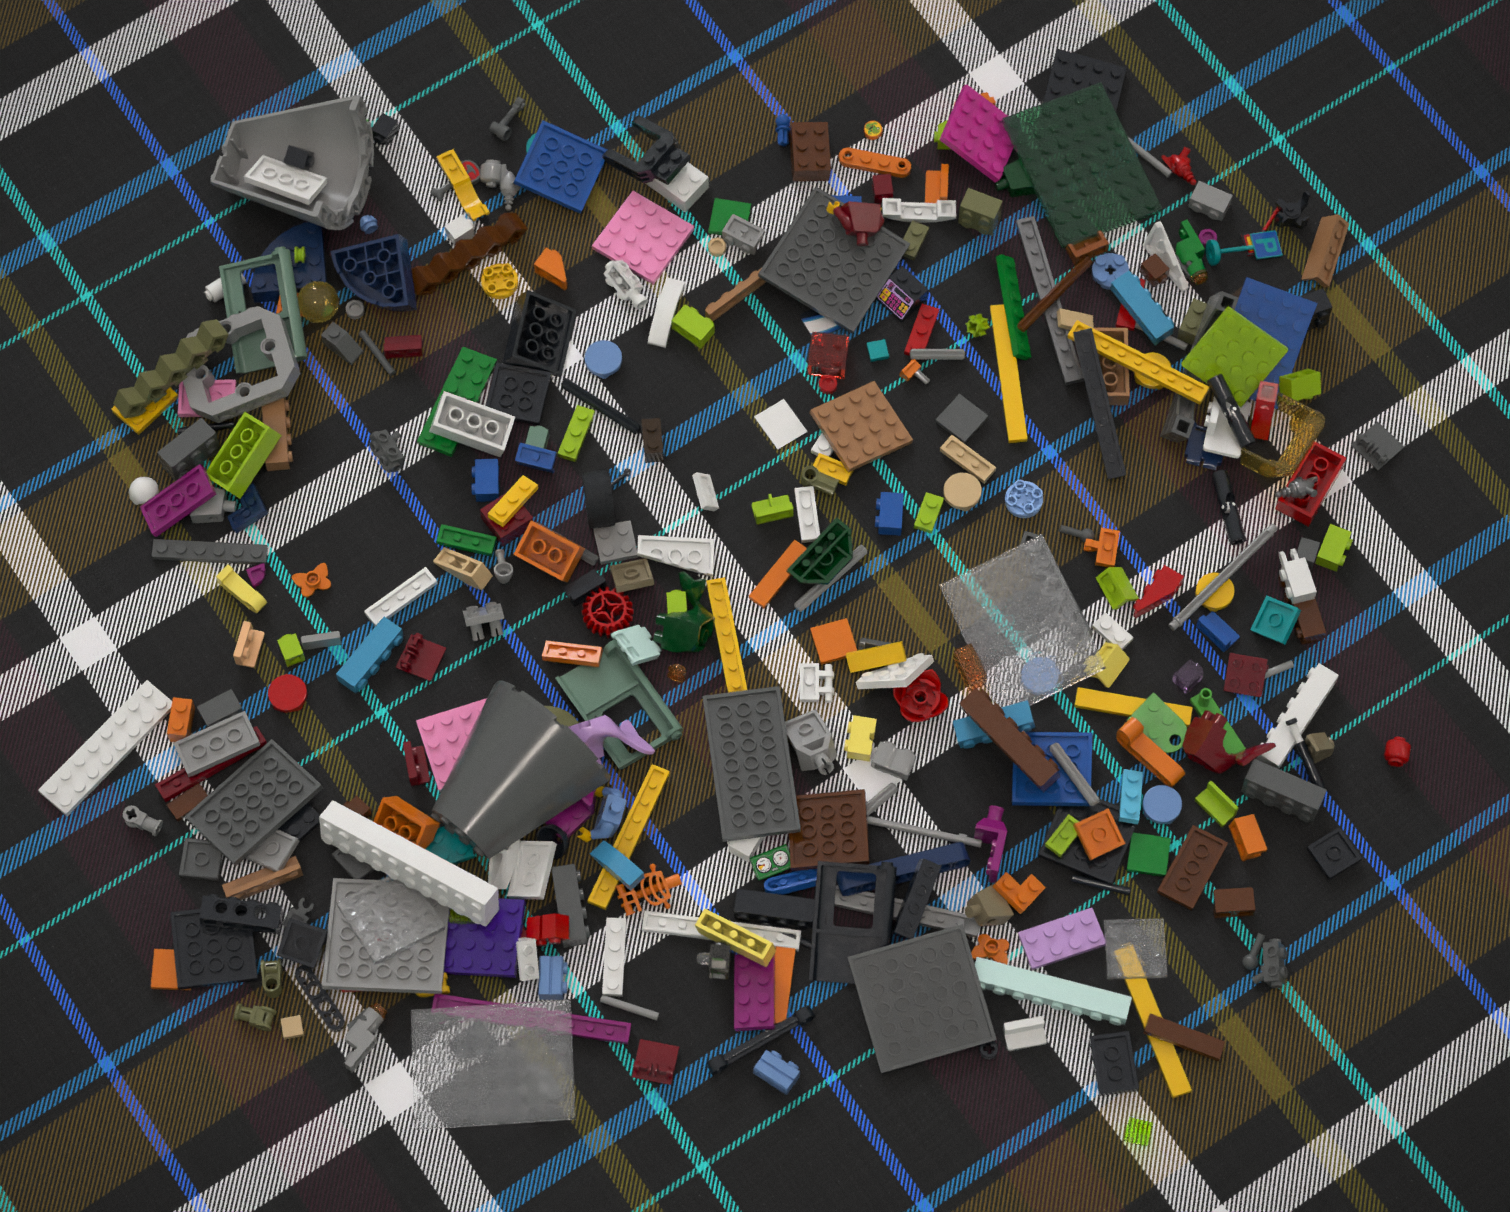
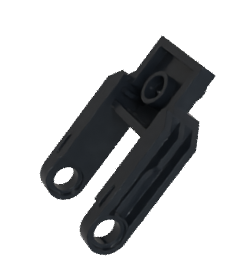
M637 115L631 122L632 126L643 132L646 137L656 141L644 154L640 162L637 163L610 148L605 151L602 157L610 166L644 184L652 182L655 178L668 185L690 161L691 157L688 153L679 149V143L672 132Z

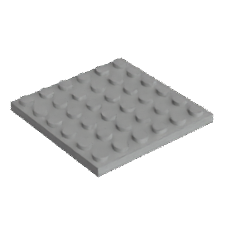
M333 878L322 989L442 994L450 908L440 905L431 897H425L420 891L407 887L401 881ZM380 939L382 942H373L372 940Z

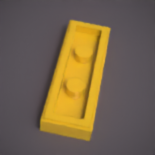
M902 641L846 653L850 673L907 660Z

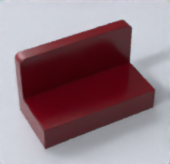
M421 335L384 338V354L386 359L423 356Z

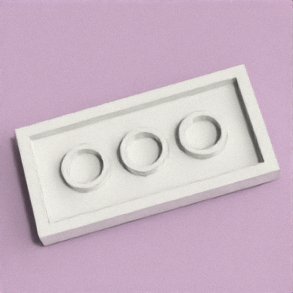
M262 155L244 176V181L307 205H310L327 184L326 177L288 165L265 155Z

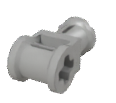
M128 806L123 811V818L129 827H136L140 830L145 829L155 837L160 832L163 824L162 820H155L149 817L136 806ZM135 814L136 818L132 817L130 820L129 816H134Z

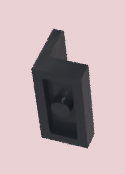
M593 569L564 586L563 591L575 607L586 601L587 596L592 597V591L598 593L599 587L604 590L607 585L603 575L599 576L596 570Z

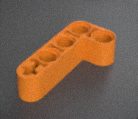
M1131 717L1117 731V741L1160 781L1172 788L1185 775V771L1143 733V725L1136 718Z

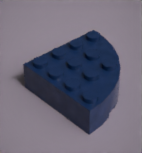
M305 222L292 227L279 235L262 253L261 256L270 255L275 251V248L286 247V249L290 250L296 290L301 298L328 295L324 237L321 226ZM295 246L298 248L305 247V263L301 261L295 263ZM275 264L255 268L252 278L254 303L279 300L280 292Z
M396 234L331 251L337 273L346 287L356 296L378 308L389 311L406 312L417 310L406 238Z

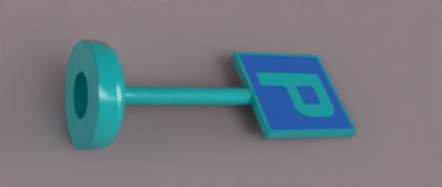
M1274 230L1251 233L1252 245L1220 249L1216 240H1208L1206 243L1207 260L1210 265H1217L1220 262L1222 253L1254 250L1256 260L1283 256L1277 232Z

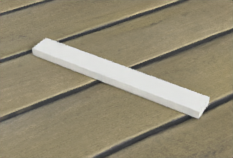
M644 911L642 931L711 940L698 933L695 924L699 917ZM733 922L772 942L775 948L778 946L794 948L796 951H799L801 930ZM782 933L794 934V935H796V939L791 938V937H789V936H786V935H784V934H782Z

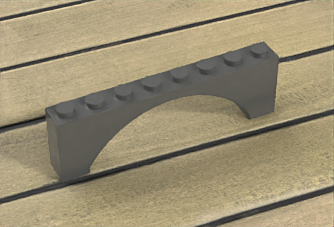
M1220 291L1209 298L1191 350L1227 306L1235 310L1238 297ZM1184 368L1183 374L1201 382L1200 378ZM1175 393L1160 437L1175 443L1189 439L1195 422V402Z

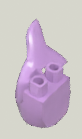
M604 715L569 726L596 755L599 764H602L600 757L604 756L603 742L606 737L618 738L644 754H653L655 752L652 746L638 735L629 720L623 721L618 727L612 719Z

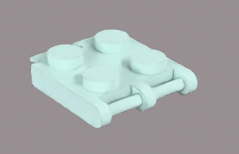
M640 625L621 629L611 634V637L617 640L621 651L627 654L632 666L657 659L662 651L656 642L650 640L652 636L645 627H640Z

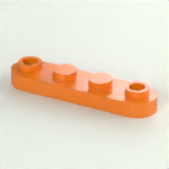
M844 148L839 153V162L844 167L879 174H891V176L899 178L907 177L911 172V164L905 158L854 148Z

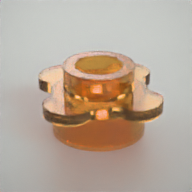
M680 664L670 665L667 676L673 681L685 682L686 669Z

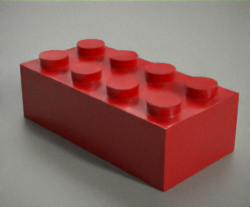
M1313 440L1286 487L1288 488L1289 483L1296 480L1297 477L1308 479L1317 476L1318 481L1314 483L1313 487L1317 491V495L1311 497L1307 494L1303 499L1294 498L1291 495L1288 498L1281 496L1277 501L1275 509L1309 527L1344 468L1347 458Z

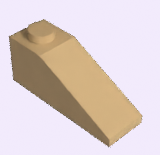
M445 547L433 560L437 566L467 585L481 591L493 577L483 562Z

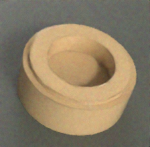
M719 237L712 238L708 243L709 253L715 257L724 255L726 252V242Z

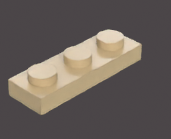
M953 435L940 447V452L984 484L996 471L994 465Z

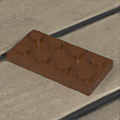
M1193 825L1157 893L1192 911L1225 851L1228 842Z

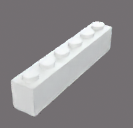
M1320 663L1316 668L1312 667L1306 676L1309 679L1306 683L1302 682L1296 691L1299 694L1296 698L1292 697L1286 706L1289 709L1286 713H1281L1276 721L1279 724L1275 729L1272 727L1267 734L1268 741L1266 743H1275L1276 747L1259 755L1257 760L1278 769L1281 767L1296 744L1290 727L1286 725V721L1296 717L1298 721L1296 724L1302 735L1337 682L1338 674Z

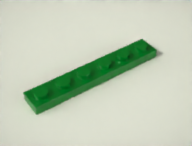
M1000 254L996 257L1013 357L1028 360L1031 358L1027 330L1021 332L1017 328L1018 323L1024 318L1014 258Z

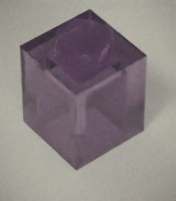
M1190 659L1174 673L1172 681L1186 694L1202 680L1204 672L1198 663H1194Z

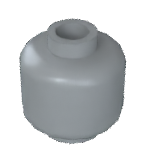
M486 160V163L481 165L480 180L486 184V187L496 188L497 184H500L502 164L498 160Z

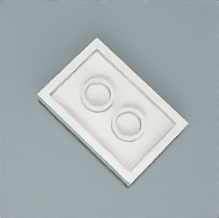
M520 841L518 856L507 894L509 898L544 900L557 846L556 843L553 841Z

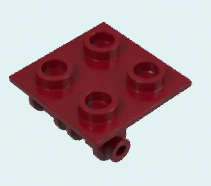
M420 633L411 634L396 668L431 681L447 648L423 639V635Z
M1230 653L1224 691L1262 697L1265 674L1269 669V665H1267L1268 659Z
M640 1039L636 1060L633 1064L632 1078L671 1085L679 1046Z

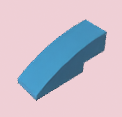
M604 840L590 853L617 881L619 880L630 891L645 878L642 870Z

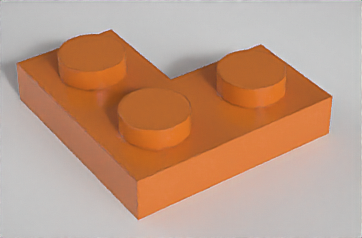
M1007 872L992 886L1020 914L1046 888L1033 874L1020 885Z

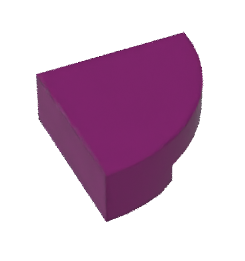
M264 563L246 569L252 587L255 588L260 585L266 575Z

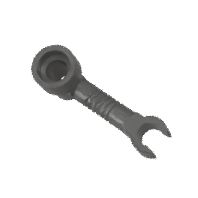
M517 97L512 108L501 122H493L491 124L490 132L496 134L503 141L508 140L512 129L507 125L516 113L525 107L524 99Z

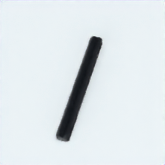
M568 378L562 381L561 388L633 434H637L640 430V424Z

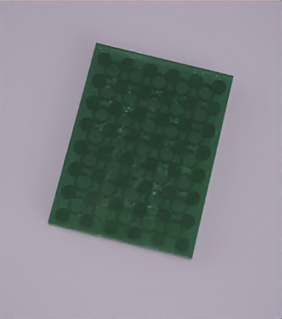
M1101 82L1002 119L1007 134L1062 249L1068 247L1067 245L1070 243L1074 245L1095 237L1100 230L1102 233H1106L1162 211L1159 200Z

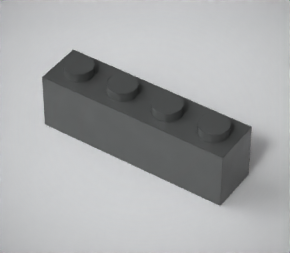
M575 864L551 867L558 914L569 916V939L563 940V947L587 944L586 938L590 937L589 926H584L583 920L587 919L586 907H581V900H584L583 888H578V882L581 881L580 870H576Z

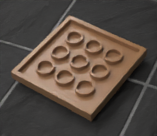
M875 381L815 407L810 411V415L848 473L901 449L913 441Z

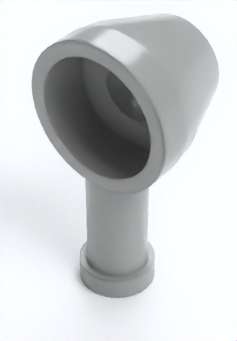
M498 549L495 551L498 564L494 567V574L500 583L506 584L513 575V566L505 562L504 550Z

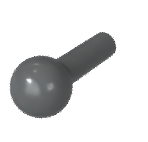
M1061 525L1059 528V532L1079 537L1083 543H1085L1086 539L1094 540L1095 538L1094 532L1088 528L1078 530Z
M1258 933L1250 954L1244 956L1242 963L1246 969L1253 970L1257 967V955L1265 935Z

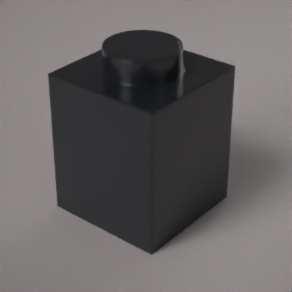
M382 113L372 127L373 140L378 144L388 146L399 131L398 120Z
M289 145L283 163L303 170H309L314 163V152Z

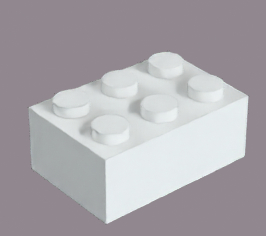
M688 162L668 185L655 178L652 182L646 184L679 209L686 212L709 188V178Z

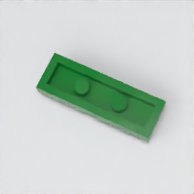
M441 524L436 542L438 545L492 557L497 537Z

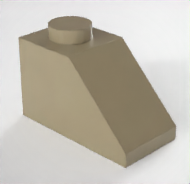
M1325 732L1309 734L1305 739L1315 763L1332 755L1335 747L1334 742L1330 737L1326 736Z

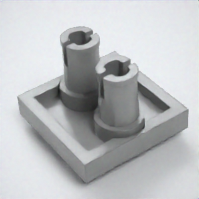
M489 602L484 607L479 608L478 606H470L463 611L466 627L470 626L473 641L478 640L477 632L480 640L485 638L482 623L489 622L492 637L497 636L496 628L499 636L504 634L500 621L504 619V614L500 603Z

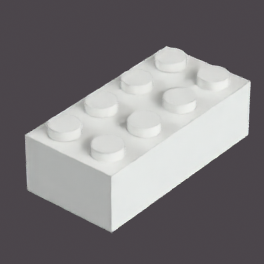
M444 391L439 400L429 432L501 457L505 450L515 416Z

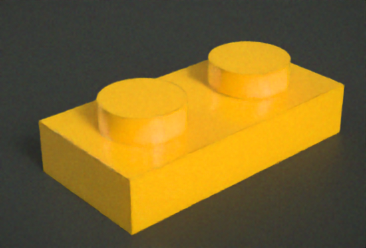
M821 453L818 454L813 464L819 472L838 479L839 483L845 486L853 472L848 473L842 462Z

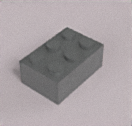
M201 417L157 453L162 468L176 481L199 464L203 465L205 460L215 456L221 448L216 432Z

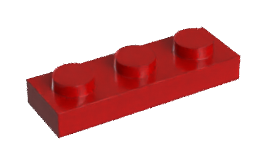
M921 304L904 351L905 355L910 356L911 349H926L939 314L938 308Z

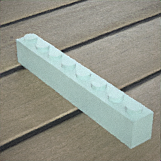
M980 957L976 958L975 968L982 990L989 989L997 995H1012L1017 1000H1031L1036 1005H1050L1055 1010H1069L1074 1015H1089L1091 1019L1098 1021L1101 1019L1108 1020L1109 1023L1117 1026L1125 1025L1132 999L1130 996Z

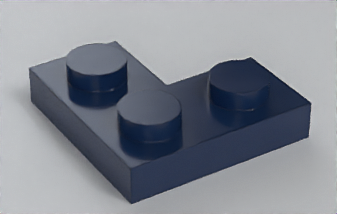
M253 483L249 485L240 499L243 507L227 516L236 533L269 514L257 487Z

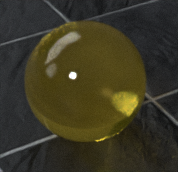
M313 281L306 284L298 294L300 313L305 319L314 323L330 320L336 314L339 307V297L336 290L330 284L323 281Z

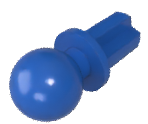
M780 114L775 120L778 126L776 128L778 145L787 146L789 143L788 133L790 128L788 126L790 119L787 115Z

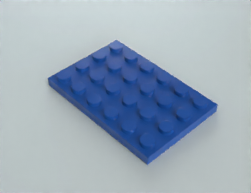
M1246 277L1235 311L1288 348V352L1263 380L1279 384V376L1292 373L1317 303ZM1279 386L1274 407L1275 409H1278L1281 402ZM1259 387L1249 397L1250 400L1256 401Z

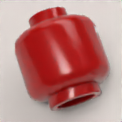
M1397 736L1394 739L1388 740L1384 752L1385 760L1391 766L1402 767L1403 764L1409 761L1411 745L1403 737Z

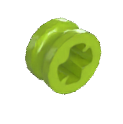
M295 246V263L299 261L305 263V247L298 248Z

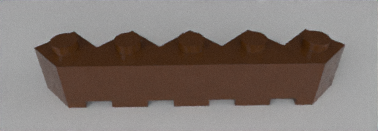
M503 213L494 226H482L476 231V235L472 239L458 240L451 252L435 254L428 266H415L412 268L414 291L417 295L432 294L436 291L435 287L443 282L447 285L458 278V273L465 269L468 272L480 265L479 261L486 256L491 258L502 251L501 248L506 244L510 243L513 245L518 242L528 228L516 213Z

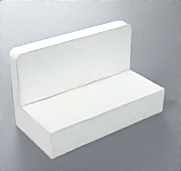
M1043 1016L1004 1023L1003 1032L1007 1050L1013 1051L1046 1044Z

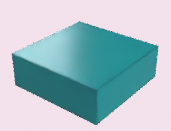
M885 339L867 343L870 362L889 359Z

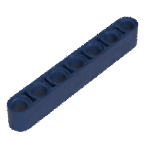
M963 842L881 861L892 862L893 866L897 867L896 884L911 881L918 861L923 858L941 865L939 873L963 868L971 862ZM877 862V863H873V864H869V865H881V862ZM841 871L837 874L836 881L842 896H851L875 890L876 888L875 874Z

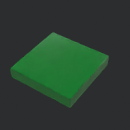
M715 198L708 230L709 234L722 235V230L732 214L748 221L751 204Z
M1133 833L1130 840L1127 871L1165 877L1171 838Z

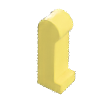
M227 564L216 576L219 585L253 612L258 613L267 604L265 598L234 572L230 565Z

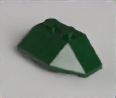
M836 517L786 572L802 584L828 585L853 559L851 528Z

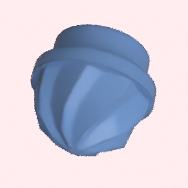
M372 215L363 216L360 219V229L365 234L376 231L378 229L376 218Z

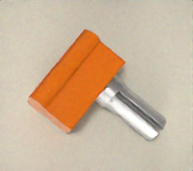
M912 359L899 374L907 382L914 375L924 384H928L930 381L921 372V365L915 359Z

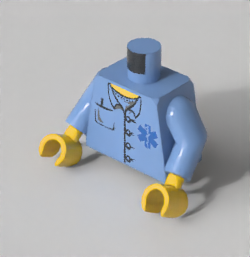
M603 786L596 789L595 795L597 797H604L594 830L590 832L586 828L581 827L579 831L583 834L577 836L584 842H589L591 838L603 839L613 837L621 823L626 805V799H623L620 790Z

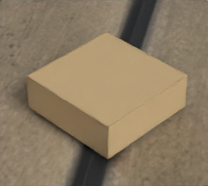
M301 1015L281 1018L284 1039L304 1036Z

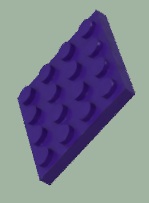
M498 898L499 910L486 927L474 923L470 918L459 915L450 908L444 972L453 975L516 978L518 965L516 942L519 941L518 938H521L526 906L525 900Z

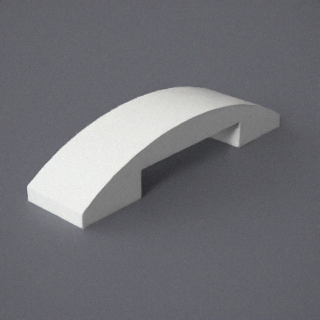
M882 198V215L893 220L915 221L918 223L956 219V200H937V203L901 202V199Z
M667 277L653 317L648 344L666 348L671 332V320L674 318L679 299H681L685 281Z

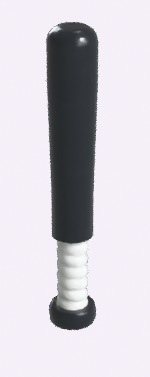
M1297 718L1287 720L1286 725L1290 727L1295 738L1296 747L1310 782L1325 789L1307 744L1299 732L1296 724L1298 722Z

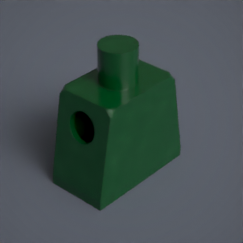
M1028 155L1003 167L1002 179L996 183L994 182L997 191L1007 189L1010 197L1039 193L1041 185Z

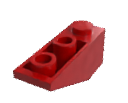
M1260 381L1251 425V431L1257 439L1268 441L1279 384Z
M1166 565L1161 570L1157 569L1152 578L1154 579L1151 585L1147 584L1143 591L1144 596L1141 600L1138 598L1135 602L1133 617L1138 618L1172 599L1182 585L1184 576Z

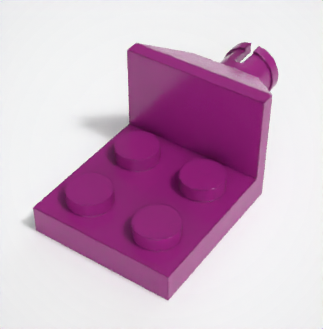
M596 790L544 824H554L560 827L569 838L595 813Z
M994 805L989 806L987 818H983L976 824L974 834L975 839H980L983 843L992 844L986 875H989L988 882L996 883L1007 835L1004 822H1001L1004 809Z

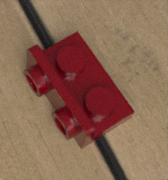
M410 741L403 742L411 786L429 783L430 777L424 747H412Z

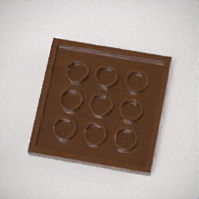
M865 789L796 795L801 832L789 833L791 871L817 869L818 861L870 864Z

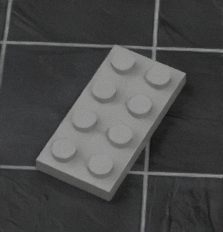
M245 711L173 743L188 777L260 746V742Z

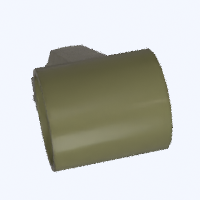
M811 465L806 466L802 470L801 484L804 487L813 486L815 489L833 496L839 483L838 479L819 472L816 467ZM810 474L814 476V478L807 479L805 476Z

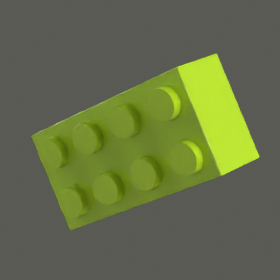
M244 412L206 470L209 479L241 499L282 435Z

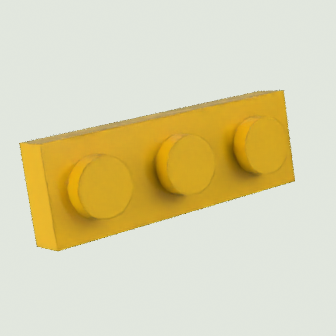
M523 475L489 511L488 518L504 527L538 490V484Z

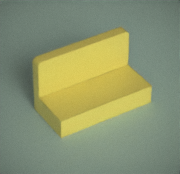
M1105 642L1084 672L1089 677L1098 678L1105 687L1109 688L1130 659L1118 644Z

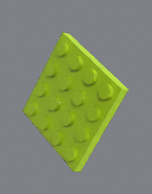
M1227 306L1182 361L1181 365L1206 383L1209 379L1222 374L1238 406L1242 407L1259 387L1260 381H1263L1288 352V348L1237 311Z

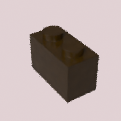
M660 418L641 419L645 463L664 462Z

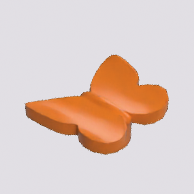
M325 563L319 564L313 571H309L307 574L296 573L292 575V580L296 586L302 588L301 593L303 597H310L314 594L315 589L328 590L331 587L330 580L326 578L328 576V569Z
M981 934L978 937L979 945H976L971 952L973 960H976L977 957L992 958L995 962L1008 963L1006 951L1009 949V942L1006 939L996 940L987 934Z

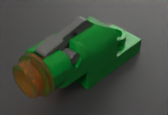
M1187 219L1180 224L1179 236L1182 241L1176 244L1175 254L1186 277L1195 285H1200L1208 279V272L1201 259L1204 256L1205 248Z

